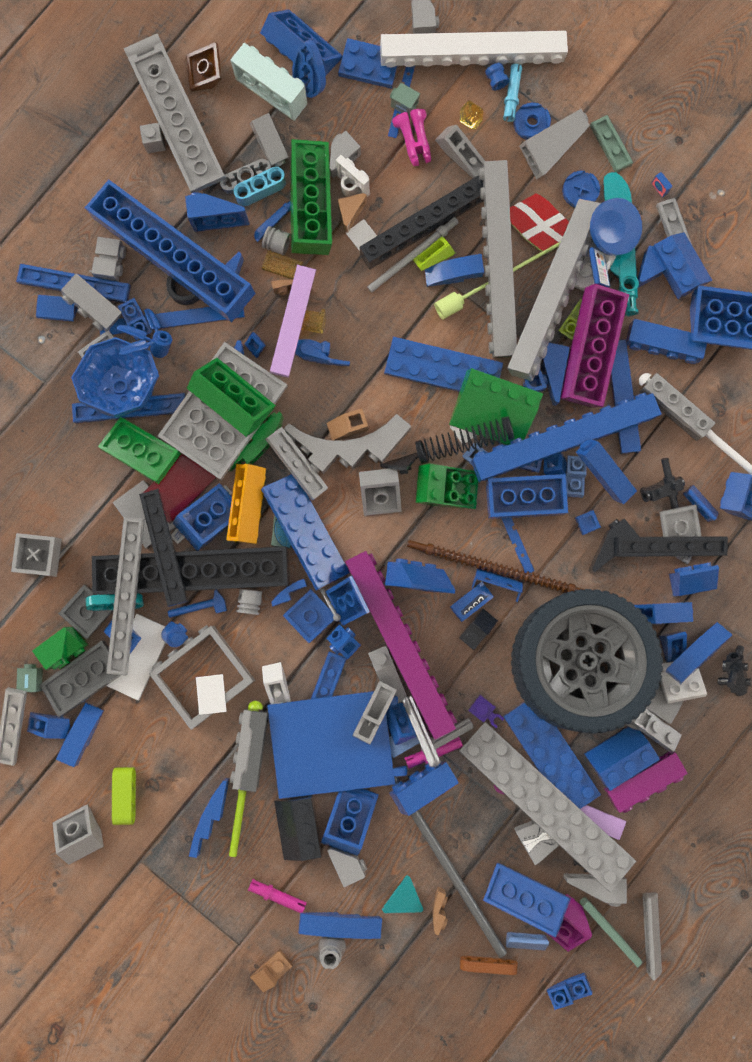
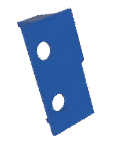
M481 568L476 569L471 588H474L476 579L518 592L516 595V602H518L522 593L523 582L498 575L497 573L493 574L492 572H487V570L483 571Z

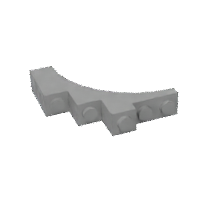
M396 414L386 425L375 432L361 438L346 441H329L315 438L299 431L291 424H288L284 430L294 443L296 441L301 445L300 449L305 454H312L308 459L311 463V468L317 473L321 471L324 474L338 457L340 458L339 462L344 467L348 468L350 466L352 469L367 452L371 460L375 463L379 461L382 464L411 430V425Z

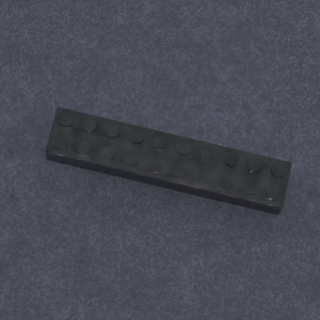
M287 547L175 552L185 591L290 586ZM154 553L141 554L137 594L164 592ZM120 555L92 556L93 595L115 594Z

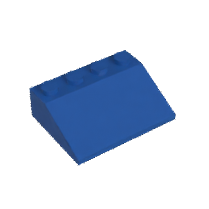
M698 285L692 293L690 305L692 342L752 350V293Z

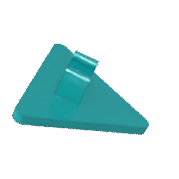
M407 875L382 908L383 913H416L423 911L410 876Z

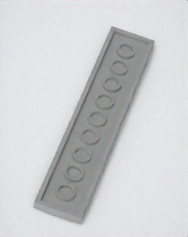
M486 722L459 751L609 892L616 887L635 864L636 860Z

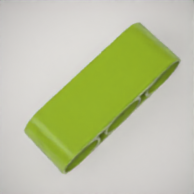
M117 767L113 769L112 824L134 825L136 815L135 767Z

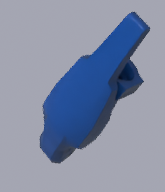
M310 339L298 340L295 355L299 358L320 364L350 366L349 361L329 358L330 342L323 341L319 343Z

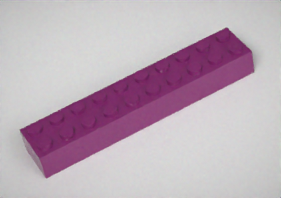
M364 551L345 561L434 739L436 740L455 730L454 724L457 721L451 710L447 712L445 706L448 703L442 693L438 694L436 688L439 685L433 675L429 676L427 670L430 667L425 658H420L418 653L421 650L416 641L412 642L409 636L412 632L408 624L403 625L400 619L403 614L399 606L394 607L391 601L394 599L390 588L385 589L383 583L386 580L381 570L376 571L374 566L377 563L372 553L368 555L367 551Z

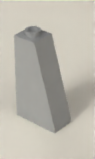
M582 109L519 145L536 179L545 175L590 126L588 117L583 113Z

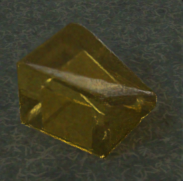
M468 100L460 109L459 121L475 130L483 121V109Z

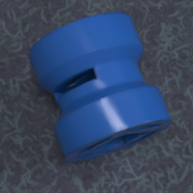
M495 63L486 69L485 73L487 78L491 80L492 90H500L509 83L508 76L504 74L502 63Z

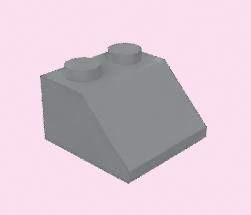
M396 469L359 472L364 516L402 512L399 478Z
M88 804L53 822L56 854L68 865L104 847L101 829Z

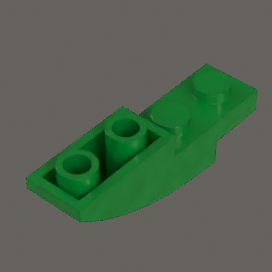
M280 411L277 414L274 412L266 419L267 421L260 425L252 437L253 441L248 442L229 469L230 472L236 468V464H242L245 461L247 464L253 465L268 450L270 445L265 439L282 426L284 417Z

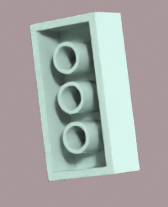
M243 43L231 59L236 80L295 121L307 105L304 83L299 78L290 76L285 68L276 66L269 57L262 56L254 46H248L246 43Z

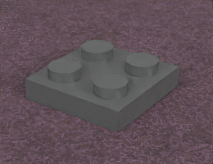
M83 585L58 614L83 637L89 639L111 615L113 610H87L86 598L93 595L92 589L87 585Z

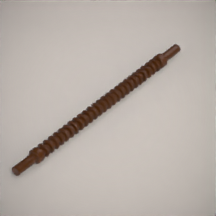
M412 540L408 541L407 547L423 551L426 555L431 556L434 554V557L440 556V559L444 557L445 560L450 559L451 562L455 560L456 563L461 562V565L466 563V566L471 565L472 568L476 566L477 569L482 568L483 571L487 569V572L491 570L493 574L497 572L498 575L503 574L504 577L508 575V578H511L512 576L514 580L516 578H519V581L523 579L525 583L529 581L530 584L535 583L536 586L540 584V587H543L544 585L546 589L548 587H551V590L555 588L557 592L561 590V593L582 589L572 583H561V580L557 582L556 579L551 580L550 577L548 579L545 576L540 577V574L535 576V573L529 574V571L525 573L524 570L519 571L518 568L514 570L513 567L508 568V565L503 567V564L497 565V562L493 564L492 561L487 562V559L482 561V558L476 559V556L472 558L471 555L466 556L465 553L463 555L460 552L455 553V550L450 552V549L445 550L444 547L440 549L439 546L434 547V544L428 543L426 545Z

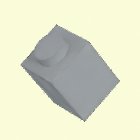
M159 123L140 126L142 143L147 153L166 150L163 132Z

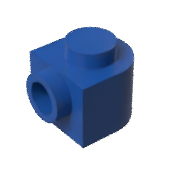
M541 370L537 376L535 375L533 381L525 379L523 382V387L537 392L545 391L546 385H548L547 377L545 374H542Z
M172 621L161 632L162 640L171 647H179L189 637L185 634L187 629L181 623L177 625Z

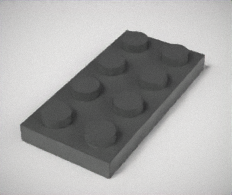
M100 641L40 684L58 717H63L121 676L106 674L109 647L105 641Z

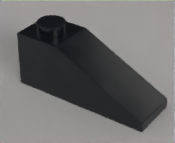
M625 518L620 521L615 519L608 525L610 529L605 532L588 570L590 573H595L615 556V537H639Z

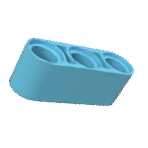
M272 167L238 183L234 187L237 203L241 206H248L282 190L286 185L284 171L279 167ZM277 176L281 177V179L278 181L273 180V178ZM260 184L264 185L262 189L256 188ZM243 192L247 193L245 197L239 196Z

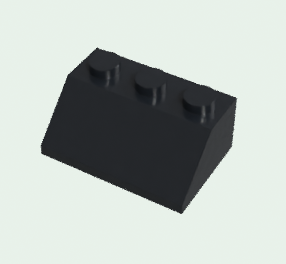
M313 795L275 800L284 860L305 861L321 858L322 846Z

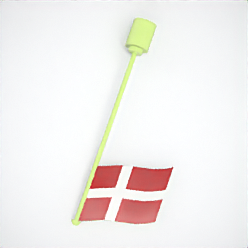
M537 193L510 207L511 225L526 241L541 251L539 254L513 267V272L559 247L569 224V221L548 200ZM488 282L463 296L453 292L435 302L434 306L440 318L444 320L463 309L464 299L484 289Z

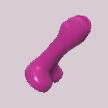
M414 109L410 112V118L417 135V142L414 140L407 112L401 113L392 119L393 126L401 129L407 153L413 167L419 166L418 154H423L426 164L431 162V151L423 124L427 117L425 109Z

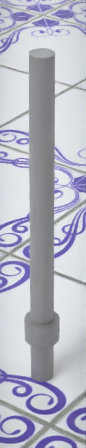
M454 217L444 226H439L434 234L367 286L368 290L371 293L441 236L445 237L448 235V231L459 223L458 220Z

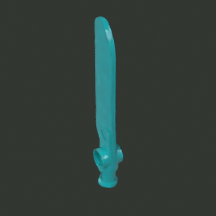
M616 172L606 174L603 180L604 200L623 198L632 203L629 186L623 177ZM634 248L626 254L616 256L610 267V271L619 278L618 291L629 294L625 317L639 314V309L636 307L639 281L637 279ZM629 284L632 286V289H627L624 285Z

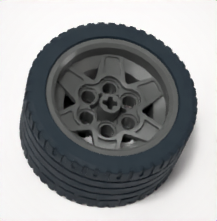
M580 589L559 595L535 609L524 620L518 630V634L515 636V643H513V651L511 652L512 675H514L513 680L516 683V689L520 692L522 700L525 701L524 703L539 718L544 719L553 726L591 734L606 733L617 728L620 729L625 724H630L632 720H636L646 710V707L652 703L651 700L655 698V692L660 686L659 681L662 679L661 672H663L662 648H660V641L656 636L657 633L652 628L653 625L651 622H648L645 614H642L641 610L638 607L636 608L633 603L608 591ZM591 626L597 627L602 631L595 635ZM568 628L567 641L556 639ZM578 636L584 640L583 647L576 645V638ZM596 643H600L603 646V651L600 654L595 650ZM563 650H567L570 653V658L567 661L561 657ZM617 650L619 651L620 659L614 656ZM587 659L588 665L583 664V660ZM549 660L560 667L554 677L551 673ZM602 662L608 666L606 673L600 671V664ZM569 669L575 675L571 681L566 678V672ZM587 676L593 678L594 683L591 687L585 683ZM606 682H615L607 691ZM580 688L585 699L576 698L569 693Z

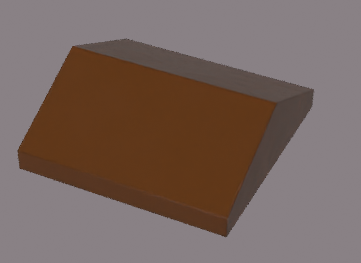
M215 42L186 55L189 89L191 91L213 89L222 80L218 43Z

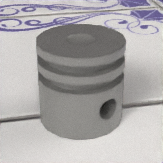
M268 226L263 236L262 248L285 255L290 244L291 234Z
M239 589L238 602L240 604L237 605L239 610L236 612L260 615L258 610H260L259 605H261L262 592Z

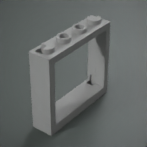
M204 626L198 631L200 635L194 639L192 637L187 639L183 643L184 647L179 651L177 649L173 650L167 655L169 659L163 663L162 661L156 663L152 667L153 671L149 673L191 730L213 713L198 714L192 719L159 674L201 641L211 635L244 678L225 693L226 703L256 681L215 626Z

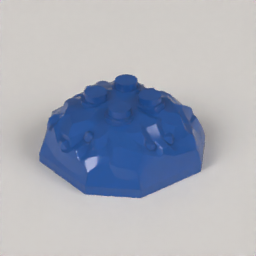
M117 337L90 345L71 377L79 402L99 413L112 417H122L142 409L152 396L159 377L151 352L144 349L127 355H119L120 350L131 343Z

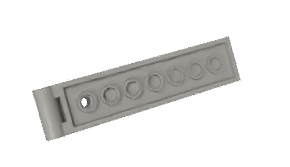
M156 33L123 48L191 193L198 192L226 179L158 34Z

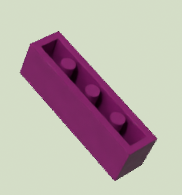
M668 751L659 756L660 760L613 790L609 791L607 788H604L614 808L619 813L628 812L633 808L634 804L649 800L650 795L655 792H663L667 789L666 786L672 782L675 784L684 779L683 776L688 773L675 752Z

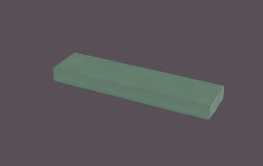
M583 897L579 902L638 968L642 964L641 958L586 897Z

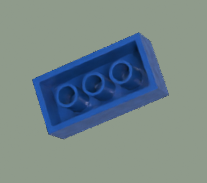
M566 474L488 478L486 480L488 519L556 516L568 513Z

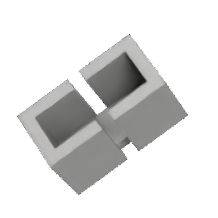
M98 237L95 254L99 255V257H94L92 274L95 278L119 282V277L123 274V266L120 264L126 256V247L120 240Z

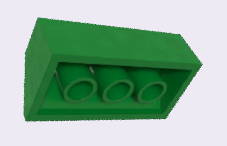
M218 358L213 359L194 371L187 386L190 392L245 437L258 429L276 406Z

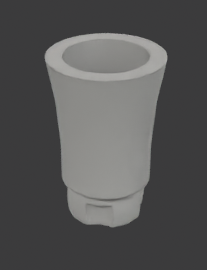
M322 937L318 945L319 958L325 969H334L341 962L346 949L343 938Z

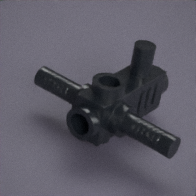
M662 458L663 480L649 487H642L640 489L641 498L644 502H654L667 496L670 500L671 509L678 508V491L684 489L685 481L680 476L675 478L671 472L669 458Z
M738 645L736 651L729 653L726 660H723V672H727L728 677H718V685H727L731 693H734L736 696L745 695L748 687L751 686V678H747L746 673L749 670V664L744 661V647Z

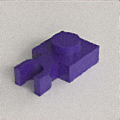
M481 695L477 697L468 709L469 712L483 723L488 718L496 729L498 726L494 724V718L499 717L502 721L504 720L501 715L492 712L495 706Z

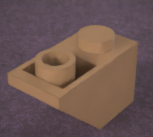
M362 408L345 413L327 423L332 441L368 431V424Z

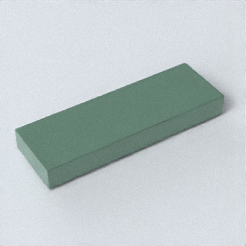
M608 115L592 122L590 128L613 170L618 173L632 166L633 161Z

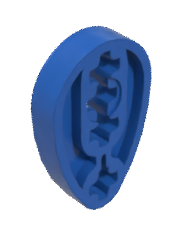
M307 40L300 44L295 53L292 66V77L299 78L304 83L306 97L313 98L322 93L326 86L323 60L317 45L312 40Z

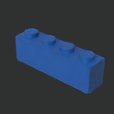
M638 319L632 320L626 337V344L632 350L639 351L642 349L652 355H667L666 357L669 359H683L688 364H696L704 359L707 346L706 343L692 342L691 332Z

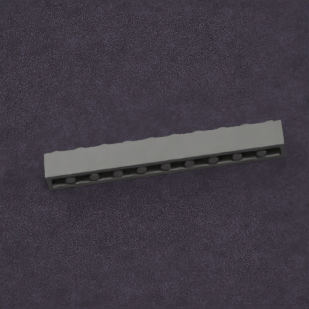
M507 160L484 161L482 168H479V179L483 180V187L480 188L481 200L484 199V207H481V217L485 219V226L482 227V236L486 238L483 255L484 258H487V265L484 266L485 277H488V285L485 286L486 296H489V304L486 305L487 315H490V323H488L487 329L488 335L491 334L492 341L489 342L488 347L492 358L512 357L517 346L508 165Z
M583 199L578 200L507 367L512 376L533 381L535 375H538L540 362L547 354L548 343L553 340L556 324H559L561 321V312L568 304L569 293L576 285L577 274L582 271L583 260L589 254L592 241L590 221L594 210L601 203Z

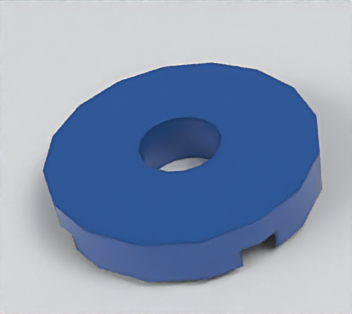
M527 103L522 105L516 112L513 125L516 133L521 138L528 140L550 127L551 117L549 111L545 110L541 104ZM534 118L537 124L530 125L527 120Z

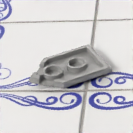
M688 505L659 512L663 536H701L697 505ZM675 556L686 565L692 559V556Z

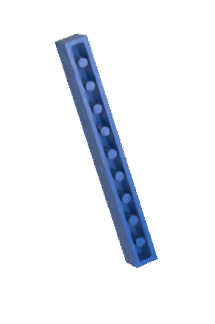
M645 392L635 396V400L630 402L628 399L618 402L616 407L611 408L609 405L599 409V413L593 414V412L584 414L580 420L576 421L575 418L567 420L561 427L553 425L546 428L547 432L541 434L539 431L528 435L529 438L525 440L517 438L510 442L511 445L505 447L503 444L493 447V451L489 453L485 451L476 453L471 463L479 482L485 481L488 478L499 476L579 447L586 440H598L656 419L662 414L653 393L647 395Z

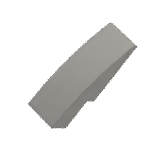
M379 681L352 735L353 737L369 745L371 744L393 700L396 689Z

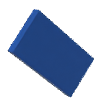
M501 863L496 864L483 901L553 937L558 935L571 900L570 897Z

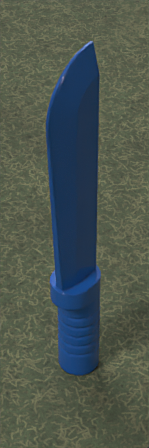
M291 200L288 203H284L279 210L256 229L254 237L257 242L263 238L268 226L273 228L291 211Z

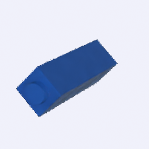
M589 439L580 445V448L576 451L577 455L612 499L625 504L637 492L635 487L598 441Z

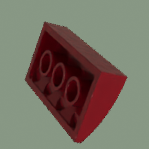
M182 454L159 485L153 482L143 493L159 489L167 522L171 524L176 516L185 510L217 477Z

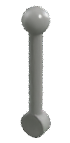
M319 589L334 615L333 619L339 621L341 616L336 613L324 589Z

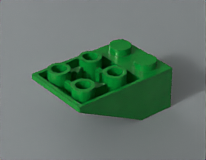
M431 463L419 465L415 503L476 509L478 479L475 471Z

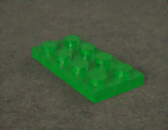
M122 417L118 419L98 446L103 452L158 485L181 455L179 450Z

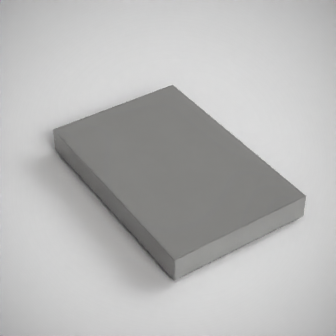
M144 480L112 502L123 518L145 519L139 496L149 487ZM145 519L142 544L147 549L152 546ZM173 522L171 524L168 523L171 532L176 527Z

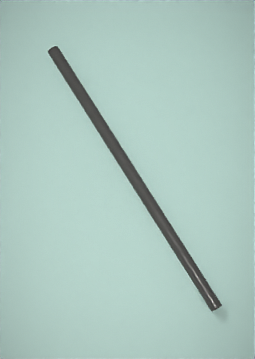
M394 776L395 784L401 782L398 776ZM417 810L411 814L412 819L498 957L505 956L507 951L420 811Z

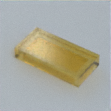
M267 251L262 270L294 280L297 265L303 266L304 264L301 261Z

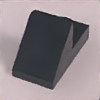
M482 609L460 635L459 639L472 650H475L485 636L489 635L498 620L485 609Z

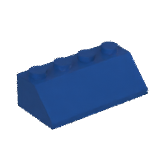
M290 10L269 13L260 32L268 43L277 47L282 55L287 56L292 61L301 43L307 40L314 41L323 60L325 76L343 57Z

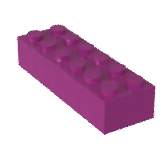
M598 284L585 287L560 399L591 408L604 407L629 294Z

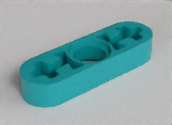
M115 594L88 596L86 598V609L90 611L114 610ZM142 594L136 595L135 609L144 606Z

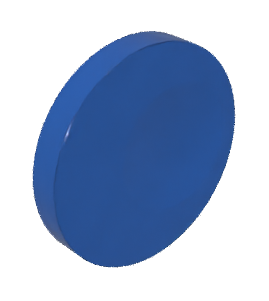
M612 198L598 205L590 221V233L593 242L599 250L611 256L626 254L633 250L642 234V220L637 208L623 198Z

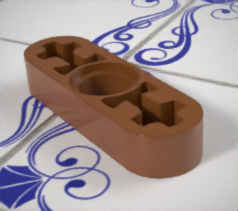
M477 956L460 957V969L463 971L502 975L517 974L518 962L515 960Z

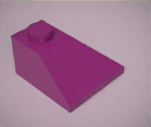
M570 897L571 900L557 937L549 935L568 952L592 937L583 907L572 897Z

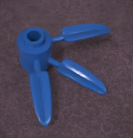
M144 310L150 328L155 331L152 339L146 337V332L126 325L117 326V330L140 339L123 347L119 355H127L148 349L149 346L151 354L156 358H163L168 354L172 337L166 331H158L161 326L152 310Z

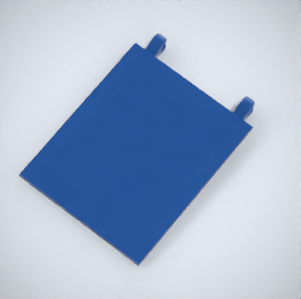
M374 691L267 705L279 799L394 785V776L407 775V766L393 768L386 714L370 745L352 736ZM397 696L393 697L390 705L398 704Z

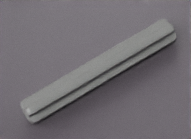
M412 696L405 697L402 702L429 766L437 767L441 761Z

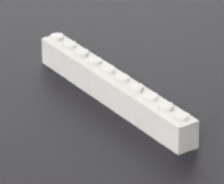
M566 31L381 34L380 39L381 66L387 67L402 65L406 67L414 65L428 67L432 65L449 66L451 64L466 66L469 64L487 65L492 63H502L503 65L506 63L541 64L543 62L557 64L564 62L568 53Z

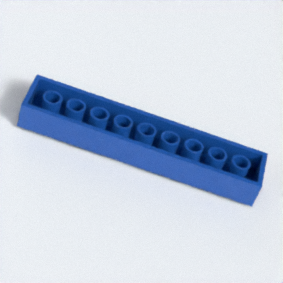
M108 180L85 206V209L95 221L231 323L256 294L250 283L112 181Z

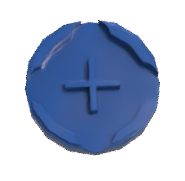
M581 170L573 172L563 184V197L574 208L579 199L595 202L600 193L599 181L591 173L589 174Z

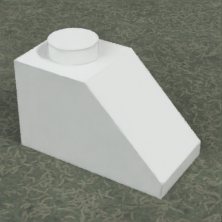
M281 662L262 666L263 683L270 703L291 702Z

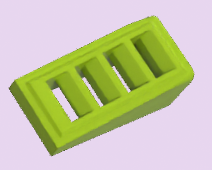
M441 236L414 258L413 261L422 271L456 253L445 238Z

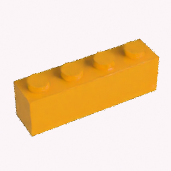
M236 464L227 541L257 544L263 500L261 489L264 487L266 479V468L250 464Z

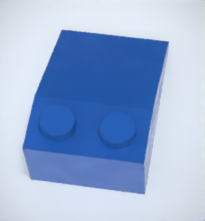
M199 192L185 196L187 216L194 232L250 225L245 207Z
M219 483L176 516L173 521L174 526L196 551L201 550L228 527L232 497Z
M352 576L325 591L336 613L341 616L340 622L342 626L370 612Z
M365 789L339 791L321 843L358 856L362 849L379 794Z

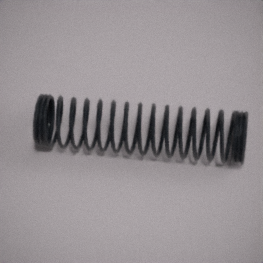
M509 416L501 418L504 436L502 434L498 420L495 419L498 438L496 436L492 422L489 421L492 440L490 438L485 422L483 423L486 442L481 432L480 425L477 424L480 437V444L478 442L474 427L471 426L474 438V446L471 441L467 427H465V430L468 439V447L465 443L461 429H459L463 451L458 442L455 430L453 432L457 452L454 449L449 432H447L451 454L447 448L444 435L441 434L445 449V456L440 447L437 435L435 437L438 445L439 457L435 451L432 438L430 437V442L433 451V459L428 450L426 439L424 438L426 452L423 442L421 440L415 441L416 451L420 463H428L429 457L432 461H434L435 456L437 457V459L440 460L441 454L444 458H446L447 452L451 457L453 451L456 455H458L459 449L462 453H464V445L467 451L469 452L470 444L472 448L476 450V442L479 448H482V440L485 446L488 447V438L490 443L494 445V436L497 443L500 444V434L504 442H506V433L509 441L512 439L514 440L513 429L511 426Z

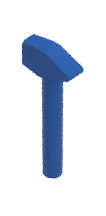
M215 590L213 599L168 610V616L171 618L213 606L216 614L228 610L225 599L218 590Z

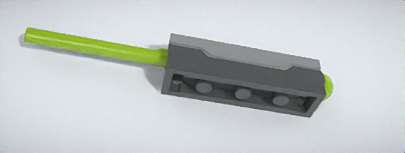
M259 701L250 702L248 708L244 709V712H241L239 716V724H242L241 732H238L236 737V744H239L238 752L235 751L233 763L236 764L235 771H232L230 783H233L232 789L238 790L229 851L230 857H237L246 792H256L259 786L269 717L268 711L259 710L263 709Z

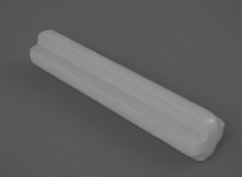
M467 718L454 725L455 730L436 740L434 737L431 738L435 749L473 729L471 720Z

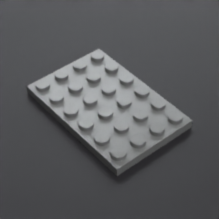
M225 342L213 357V359H220L274 404L277 403L288 387L286 383ZM189 391L158 437L222 480L258 429L245 437Z

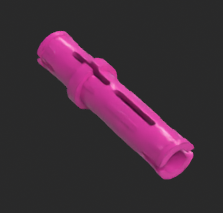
M460 737L437 748L438 756L440 757L462 748L463 745ZM421 749L418 753L404 757L409 769L422 763L428 764L427 758Z
M252 879L248 891L264 897L263 900L267 901L269 899L299 913H303L307 903L273 888L271 884L268 886L255 879Z

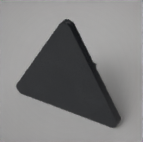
M416 452L382 463L380 466L381 468L399 470L401 475L408 474V470H412L411 465L418 458Z

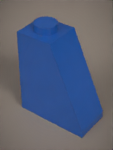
M692 602L634 605L641 610L642 614H645L648 622H651V624L693 622Z

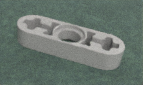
M259 159L225 174L226 179L220 181L222 190L227 194L234 193V187L237 185L236 176L239 183L244 181L241 179V175L244 172L250 173L251 177H253L254 172L252 169H255L256 174L262 173L260 166H263L266 170L270 169L269 161ZM227 181L231 182V187H228L226 183Z

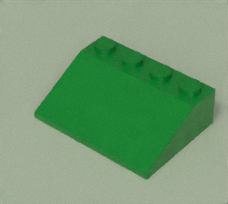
M471 368L466 371L449 425L465 430V427H467L470 433H472L471 426H473L476 435H479L477 426L479 424L483 437L486 438L483 425L485 422L492 440L489 421L492 422L498 438L495 419L498 420L504 436L501 418L509 416L514 440L517 438L525 440L537 414L543 393ZM507 433L506 442L503 441L500 434V443L505 445H511L510 442L512 440H508Z

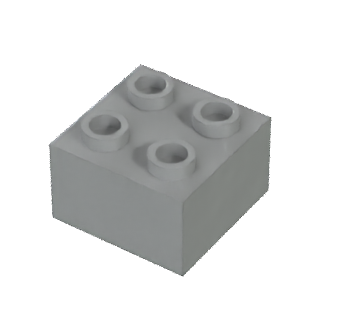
M16 533L11 572L57 577L62 539Z

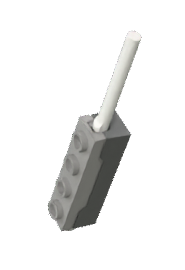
M644 373L640 376L639 384L641 386L645 384L639 391L641 394L645 392L647 395L653 393L659 409L694 440L698 441L706 436L752 475V465L711 430L715 424L712 419L658 373L651 377V379L649 378L651 376L649 373Z

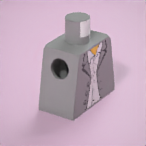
M533 820L514 828L535 865L559 846Z

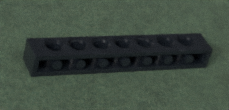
M479 175L359 247L360 256L369 270L434 232L439 226H444L452 218H457L484 202V199L481 200L480 188L483 187V180L479 179Z

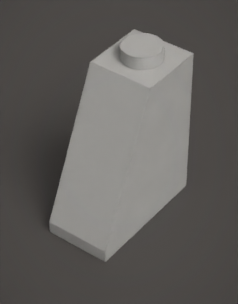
M265 114L251 121L250 126L270 165L275 164V167L286 163L285 159L288 158V155L270 114Z

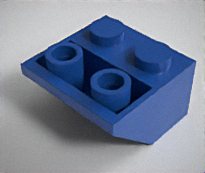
M710 562L693 565L694 569H692V566L674 569L675 573L669 574L673 596L717 589L719 566H711Z

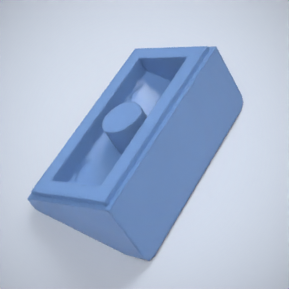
M508 932L506 935L507 948L546 950L549 945L547 937L542 934Z

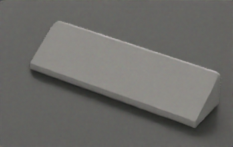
M653 892L643 893L642 895L646 969L649 977L652 980H656L662 973L658 894Z

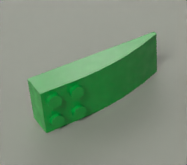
M292 139L291 253L329 255L332 246L329 142Z

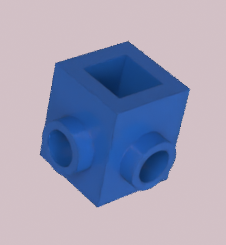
M340 624L326 638L331 643L329 647L337 655L341 653L347 659L361 646L354 638L356 634L349 627L344 629Z

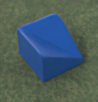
M562 453L544 459L545 475L566 474V459Z

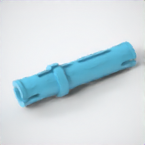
M512 64L510 67L503 120H507V122L515 120L516 106L519 104L518 92L522 72L521 65L518 69L519 64Z

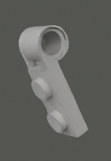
M647 709L636 720H632L627 725L632 729L642 731L669 752L675 751L682 736Z

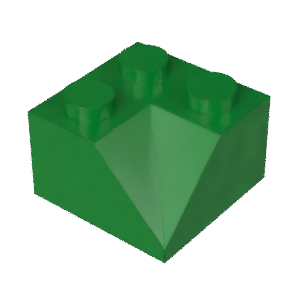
M64 627L32 650V652L45 670H56L67 666L70 663L68 660L75 656L77 658L85 652V648L89 645L74 627Z

